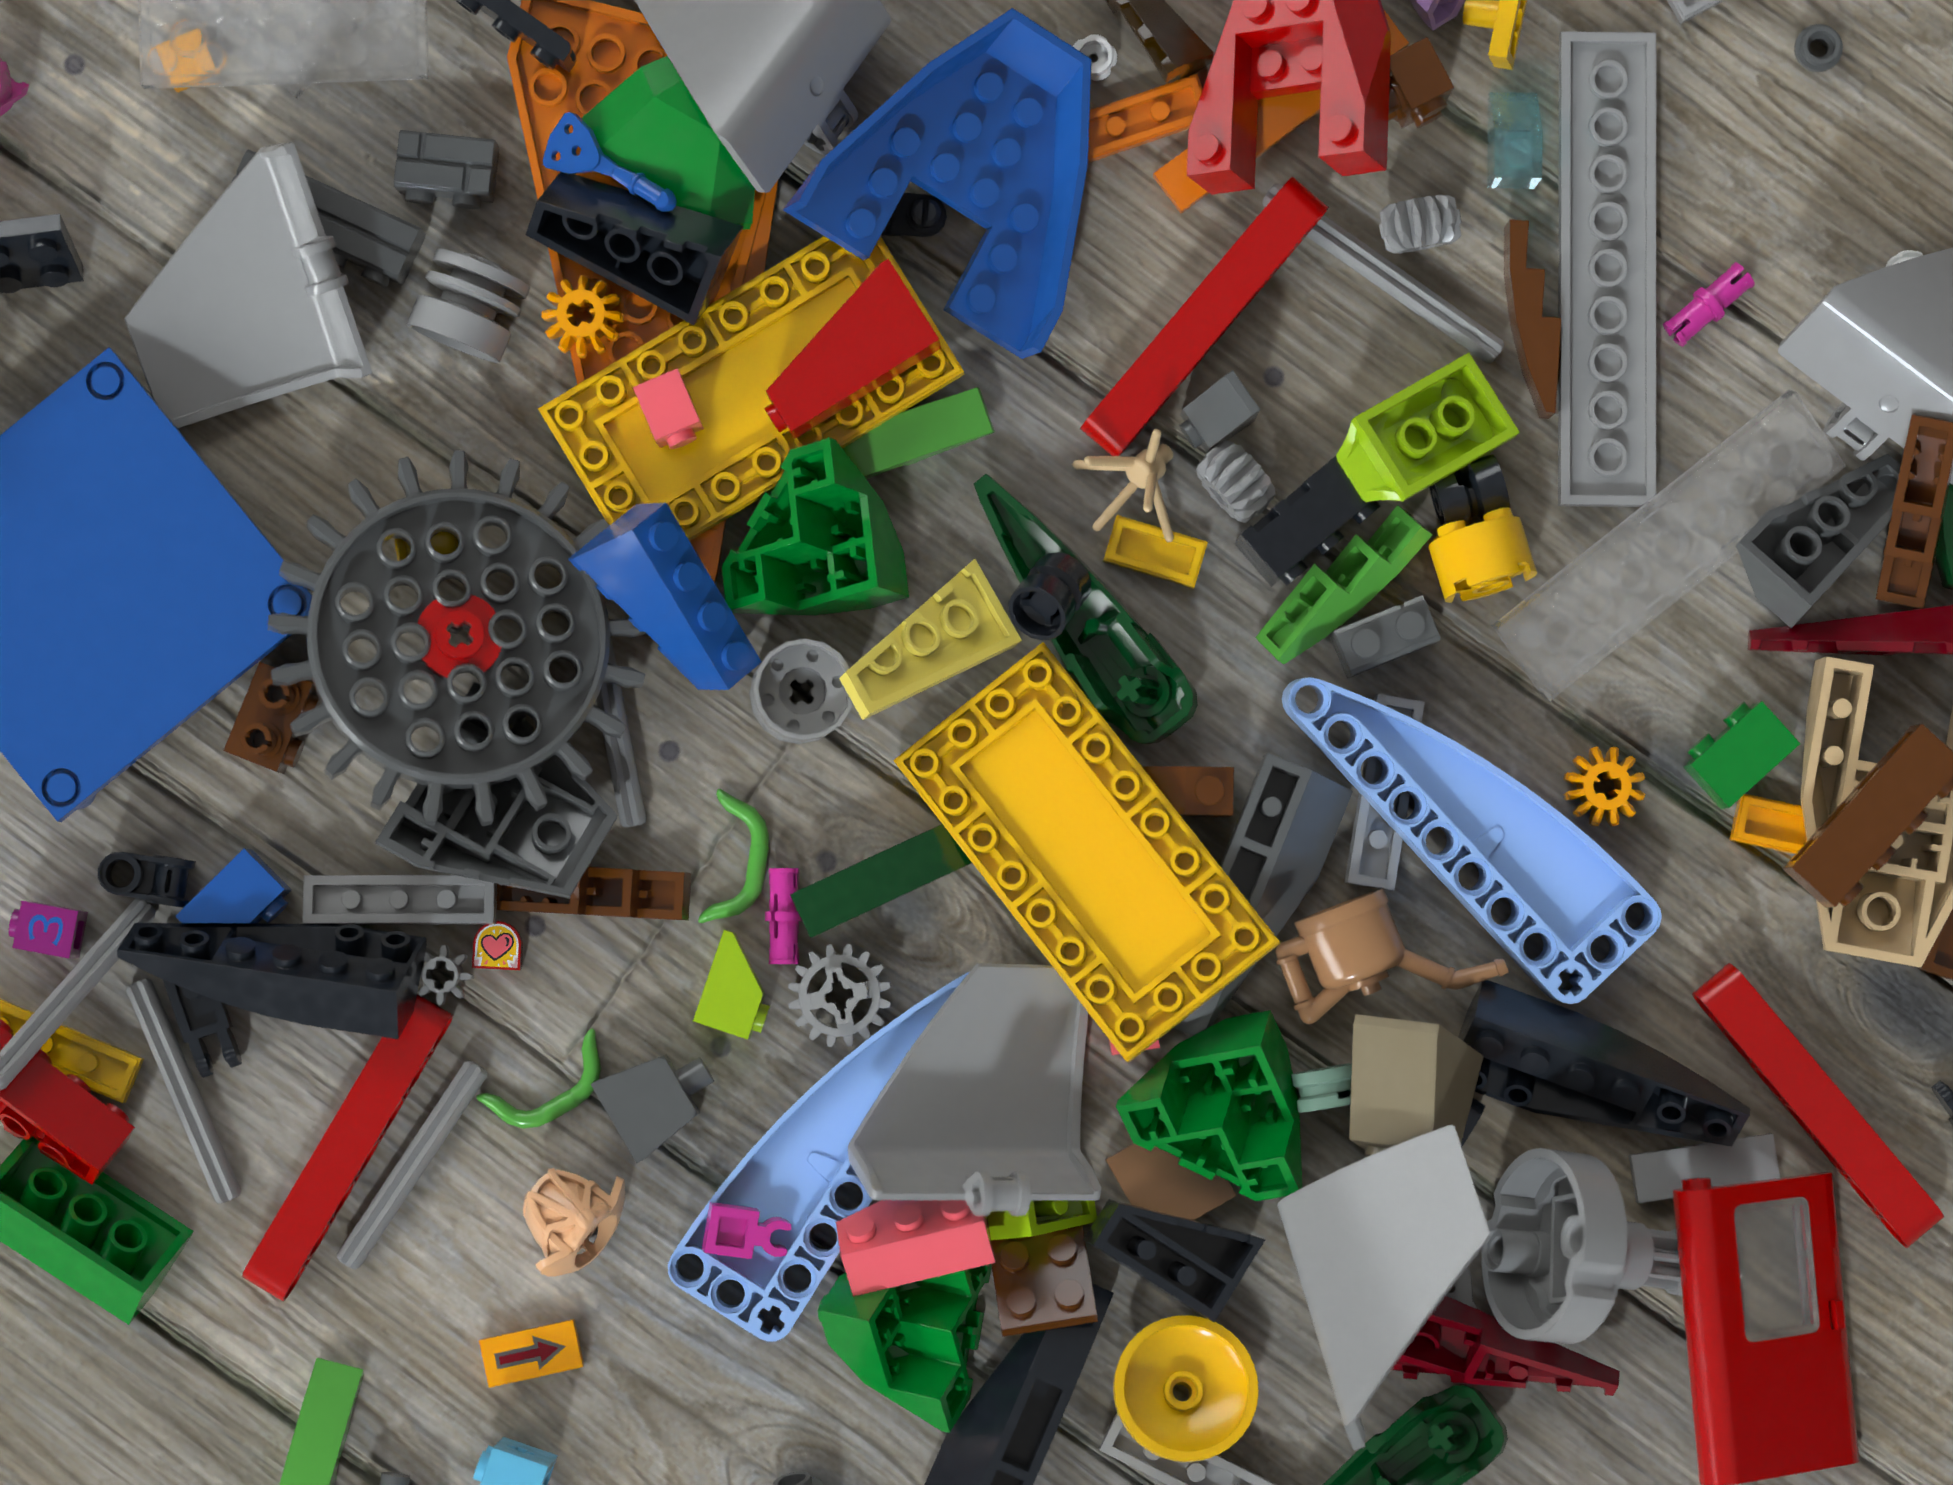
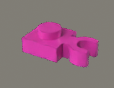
M710 1202L702 1250L704 1253L752 1259L754 1246H761L769 1255L782 1257L787 1255V1248L783 1245L772 1244L770 1236L778 1229L791 1231L792 1225L781 1217H772L763 1223H759L760 1211L757 1208Z

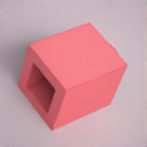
M678 369L633 387L654 439L660 448L665 445H669L670 449L683 447L696 440L695 433L704 429Z

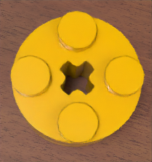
M1510 507L1486 513L1483 515V522L1466 526L1465 521L1460 520L1437 528L1438 536L1433 538V542L1429 544L1428 548L1445 602L1452 603L1456 593H1459L1462 602L1493 595L1512 588L1511 578L1523 573L1525 582L1537 575L1521 518L1513 516Z

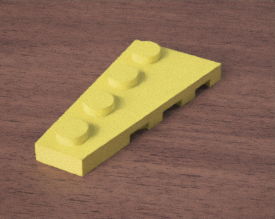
M974 559L849 668L839 679L860 717L864 720L1015 647L1022 640L978 562Z

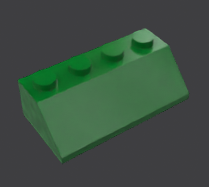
M34 1137L28 1140L23 1139L0 1165V1242L129 1325L156 1292L194 1231L104 1172L91 1185L42 1154L38 1148L39 1140Z

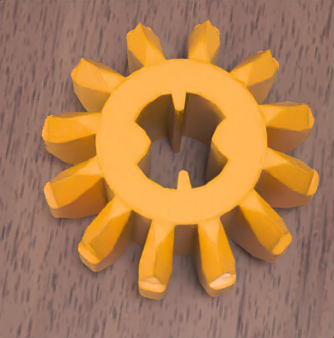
M580 275L578 289L573 290L572 285L567 279L562 280L560 284L566 295L560 297L556 293L549 292L546 298L557 309H547L541 313L544 321L556 322L545 331L547 337L551 340L563 336L558 346L559 350L563 353H567L576 342V352L579 358H586L588 353L587 344L589 343L593 344L598 354L604 353L605 347L600 338L603 335L611 341H617L619 338L618 332L608 326V324L624 322L623 313L610 311L620 303L618 295L610 294L603 297L608 287L603 280H599L592 290L589 291L590 283L586 275ZM587 307H591L592 309L589 312L593 317V321L590 324L582 321L578 327L574 326L577 322L572 315L575 310L584 312Z
M1599 747L1590 748L1589 758L1591 764L1581 756H1576L1572 760L1574 766L1581 772V775L1567 772L1563 777L1564 781L1577 784V790L1567 791L1563 794L1566 801L1576 798L1581 800V803L1573 810V815L1581 817L1589 809H1592L1589 824L1594 827L1599 826L1603 814H1605L1609 826L1619 825L1618 810L1627 817H1633L1636 811L1627 799L1641 801L1645 797V793L1632 789V783H1638L1645 779L1644 773H1635L1629 776L1627 770L1634 765L1636 760L1633 756H1628L1620 764H1617L1619 757V748L1610 747L1608 749L1605 760ZM1599 774H1602L1604 780H1613L1615 790L1608 791V794L1611 795V798L1606 800L1604 793L1596 794L1593 784L1600 782V779L1597 778Z

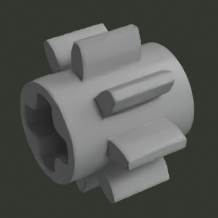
M448 945L441 946L440 957L434 958L425 951L424 961L426 964L421 971V977L425 985L419 990L418 994L424 996L431 991L436 992L438 1005L445 1004L446 993L452 992L458 998H464L465 994L460 985L463 980L474 979V975L464 973L461 966L468 956L461 954L455 959L450 958ZM442 961L446 962L447 970L454 971V979L446 981L444 989L440 988V980L432 979V971L440 969Z

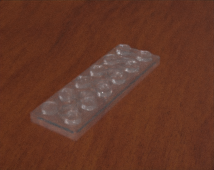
M138 0L140 85L144 89L429 79L427 0Z

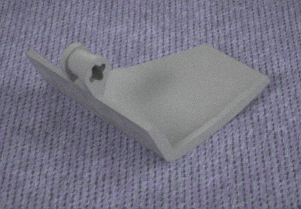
M977 963L942 1005L886 1083L848 1144L849 1162L871 1199L965 1200L975 1216H987L991 1211H1009L1012 1216H1024L1029 1210L1030 1200L1100 1199L1102 1187L1093 1168L1080 1150L1081 1099L1088 1012L1052 965Z
M1453 1125L1420 1135L1359 1160L1286 1196L1277 1205L1344 1428L1353 1450L1365 1447V1430L1360 1419L1361 1413L1431 1313L1491 1237L1456 1129Z

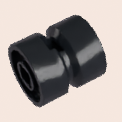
M1493 454L1479 458L1466 465L1463 471L1458 470L1429 486L1432 503L1441 526L1464 520L1466 526L1471 525L1474 516H1478L1484 521L1483 515L1486 513L1510 507L1504 476Z
M1054 552L1047 553L1041 557L1030 570L1027 578L1013 592L1008 602V612L1012 622L1022 633L1034 639L1043 641L1059 636L1091 592V578L1087 569L1080 561L1068 554Z

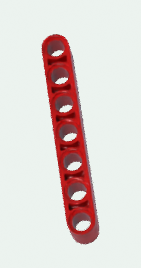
M1291 177L1082 424L1080 430L1111 456H1121L1329 209V206L1298 180Z
M1728 963L1692 993L1703 1011L1900 1244L1908 1248L1944 1218L1943 1213L1735 966Z
M417 994L414 1012L399 1039L381 1037L248 1262L242 1278L283 1302L288 1298L453 1019V1014Z

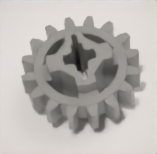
M829 944L826 945V957L822 959L813 951L808 954L813 964L809 969L800 965L796 966L795 970L803 978L801 983H789L788 989L798 992L799 999L790 1002L788 1006L789 1009H801L803 1015L798 1018L795 1024L799 1027L809 1023L813 1027L809 1035L811 1040H815L821 1033L827 1035L828 1047L834 1046L837 1037H843L847 1047H851L854 1042L853 1034L859 1032L863 1038L868 1040L871 1034L867 1026L871 1022L879 1026L884 1024L885 1021L877 1012L879 1008L891 1007V1002L881 998V992L891 988V983L878 982L876 976L883 971L884 967L880 964L870 968L867 962L871 953L868 951L862 953L859 958L852 957V945L847 944L843 954L837 955L833 945ZM842 963L855 966L865 974L869 981L854 982L845 976ZM825 967L827 980L818 992L808 993L812 978L820 969ZM835 972L843 988H851L853 991V998L846 1000V1008L844 1009L845 1019L842 1016L841 1009H838L837 1003H828L827 993L834 991ZM872 998L869 1011L861 1021L855 1024L853 1010L860 1000ZM823 1008L834 1015L837 1028L830 1027L819 1021L811 1010Z

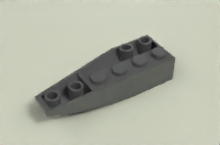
M1267 753L1263 756L1220 866L1274 935L1277 936L1318 880L1353 791L1312 770ZM1257 962L1174 1028L1193 1036L1211 1027Z

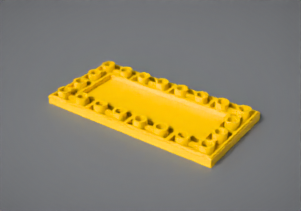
M823 236L708 305L695 325L685 320L544 404L538 410L609 525L636 504L666 502L688 540L691 541L759 500L765 492H772L785 471L780 466L790 450L829 437L835 439L844 448L879 425L962 377L965 373L881 236L869 258L865 260L860 259ZM889 259L940 339L941 349L798 438L794 439L787 428L779 433L764 409L772 404L766 394V390L876 267ZM678 369L704 429L695 433L696 440L683 447L670 449L669 445H665L660 448L654 439L633 387Z
M1044 642L1039 644L893 760L1128 1063L1281 943Z

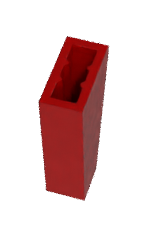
M889 259L876 267L766 390V394L772 404L764 409L779 433L787 428L794 439L798 438L941 349L940 339Z

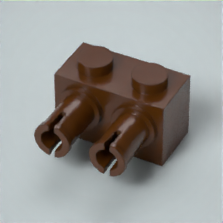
M1428 37L1390 56L1388 121L1394 119L1396 122H1399L1401 128L1413 122L1417 128H1421L1441 117V110L1448 105L1447 100L1454 89Z
M259 662L223 751L275 772L285 774L288 766L292 768L296 766L304 747V741L299 739L300 736H294L290 729V724L301 713L318 707L321 701L317 695L314 683L304 680L289 686L273 685L271 671L276 668Z

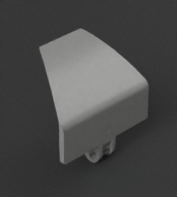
M635 0L713 131L756 191L763 193L770 192L803 144L819 154L827 155L838 145L837 138L844 128L851 127L857 120L858 112L843 88L891 22V17L880 0Z
M293 142L271 144L258 150L176 250L124 318L151 396L176 428L338 377L362 378L372 374V369L343 287L349 283L346 273H340L332 250L336 246L334 237L325 235Z
M1953 248L1915 257L1834 286L1779 345L1778 353L1843 402L1828 419L1824 427V433L1831 438L1838 436L1854 448L1853 455L1862 461L1873 454L1889 437L1905 449L1912 414L1953 422ZM1952 471V476H1951V481H1950V483H1951L1952 485H1953V471Z

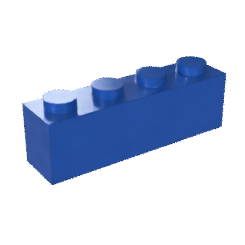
M666 502L634 505L568 558L579 571H585L597 583L595 587L608 600H614L630 616L628 620L640 632H646L659 645L658 650L698 690H729L762 662Z

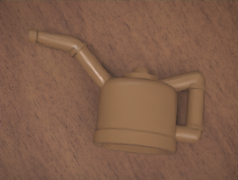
M1384 888L1339 903L1294 922L1299 936L1280 943L1275 949L1276 964L1280 965L1295 1003L1293 1005L1294 1010L1298 1011L1300 1019L1305 1024L1316 1023L1349 991L1361 988L1364 996L1380 991L1379 981L1389 977L1387 970L1395 966L1441 985V989L1444 990L1446 988L1453 990L1463 989L1498 975L1502 977L1509 973L1504 959H1494V962L1454 971L1455 968L1451 966L1447 968L1405 949L1388 906L1389 901ZM1307 953L1319 983L1324 987L1316 997H1312L1298 961L1299 956Z

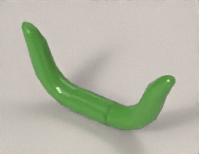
M722 789L717 790L718 801L727 812L745 822L751 834L746 880L743 889L737 896L712 904L705 909L699 916V923L740 915L755 903L762 891L769 852V833L765 820L754 807L734 798Z
M593 1028L590 1029L584 1036L581 1048L583 1073L581 1079L571 1089L561 1093L540 1107L527 1111L516 1109L500 1096L489 1093L478 1094L476 1096L477 1100L490 1108L507 1124L523 1129L540 1127L569 1112L589 1098L594 1091L591 1084L599 1080L601 1065L595 1030Z

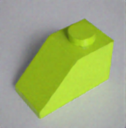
M724 930L693 1022L748 1040L751 1038L753 1031L762 1032L770 1006L762 1003L765 992L736 933Z
M1030 1200L1029 1210L1024 1216H1012L1009 1211H991L987 1218L991 1240L1032 1237L1093 1223L1097 1218L1095 1200Z

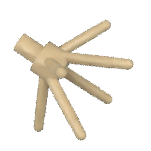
M1159 429L1153 430L1148 449L1142 450L1135 457L1086 456L1084 460H1075L1073 462L1075 469L1126 471L1130 481L1092 525L1094 531H1100L1136 489L1141 488L1145 489L1143 510L1147 513L1151 512L1154 503L1164 538L1167 542L1173 541L1174 535L1158 480L1166 472V464L1173 458V452L1169 446L1160 444L1162 433Z

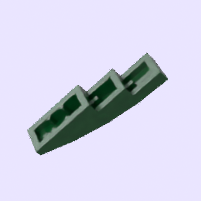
M943 824L800 889L790 894L810 938H813L970 865L972 862Z

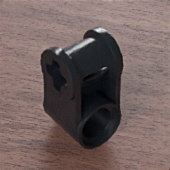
M114 852L107 855L100 862L98 880L107 892L115 895L145 899V902L184 908L189 903L185 899L189 870L195 868L196 861L155 854L152 857L127 852ZM126 860L134 869V878L128 886L122 888L114 883L111 872L117 862Z

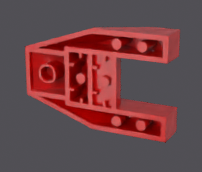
M1233 0L1188 131L1187 176L1211 195L1255 189L1258 99L1321 90L1318 157L1342 177L1386 171L1391 32L1381 0Z

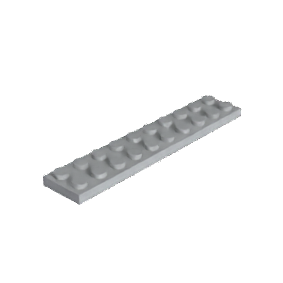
M1561 32L1559 35L1558 318H1561L1558 365V506L1654 507L1656 505V32Z

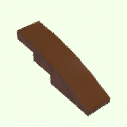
M1510 219L1504 227V281L1510 327L1521 371L1538 416L1542 419H1549L1556 413L1561 318L1542 317L1545 269L1526 268L1529 220Z
M1916 414L1911 416L1892 505L1893 512L1883 554L1885 557L1876 594L1877 600L1920 609L1925 607L1953 471L1952 421Z
M588 867L570 898L497 884V910L689 921L691 873Z

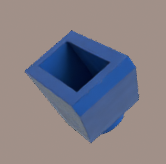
M244 848L175 917L181 923H259L262 919L270 923L287 907L288 902L284 897L292 889L252 849Z

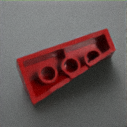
M0 1019L1 1051L12 1039L13 1031L7 1023ZM39 1049L5 1089H0V1121L4 1125V1130L18 1139L28 1140L34 1137L39 1140L38 1148L42 1154L92 1185L127 1143L135 1127L129 1123V1118L124 1111L111 1103L103 1104L90 1094L91 1090L83 1080L72 1074L67 1076L51 1065V1058L43 1050Z

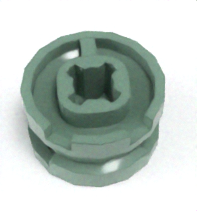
M1352 1063L1291 1074L1293 1086L1298 1087L1301 1097L1297 1100V1110L1299 1113L1351 1104Z

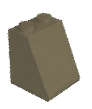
M1356 1014L1353 1023L1349 1140L1366 1150L1365 1157H1368L1412 1138L1448 1125H1453L1461 1144L1484 1056L1440 1024Z

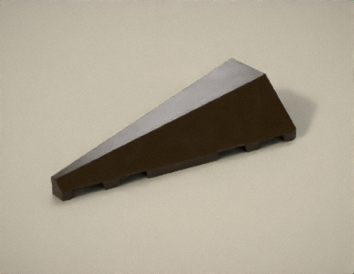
M1105 0L1113 14L1120 10L1166 83L1175 77L1179 80L1191 76L1212 63L1214 52L1165 0Z

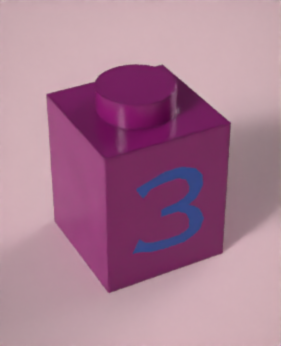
M21 901L20 909H14L9 923V937L14 938L12 948L68 959H79L88 912L33 901Z

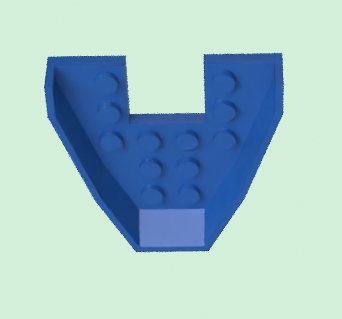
M1011 8L923 67L821 159L783 208V211L860 259L865 260L872 253L911 181L986 229L943 310L1021 359L1040 353L1064 307L1088 167L1092 59L1022 13Z

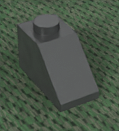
M1232 370L1182 409L1181 417L1184 422L1179 427L1194 449L1201 445L1205 452L1208 453L1215 446L1218 447L1225 440L1230 439L1252 424L1260 408Z

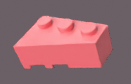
M880 1200L836 1222L840 1254L853 1297L995 1263L987 1217L975 1216L965 1200Z

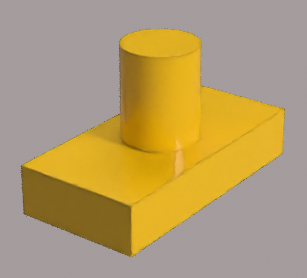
M1527 0L1465 1L1463 24L1493 29L1488 56L1495 68L1513 70Z

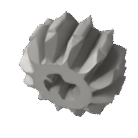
M1440 194L1399 201L1398 203L1389 204L1380 212L1381 224H1379L1381 238L1384 239L1386 250L1392 253L1400 254L1441 247L1442 245L1452 244L1461 237L1460 224H1462L1460 210L1457 209L1455 198L1449 195Z
M1225 440L1218 447L1212 448L1196 468L1197 477L1201 480L1202 486L1208 491L1210 497L1231 518H1235L1237 521L1247 523L1254 516L1257 517L1267 508L1276 495L1275 487L1271 483L1270 477L1263 471L1262 466L1253 459L1251 454L1245 452L1241 445H1237L1234 442Z

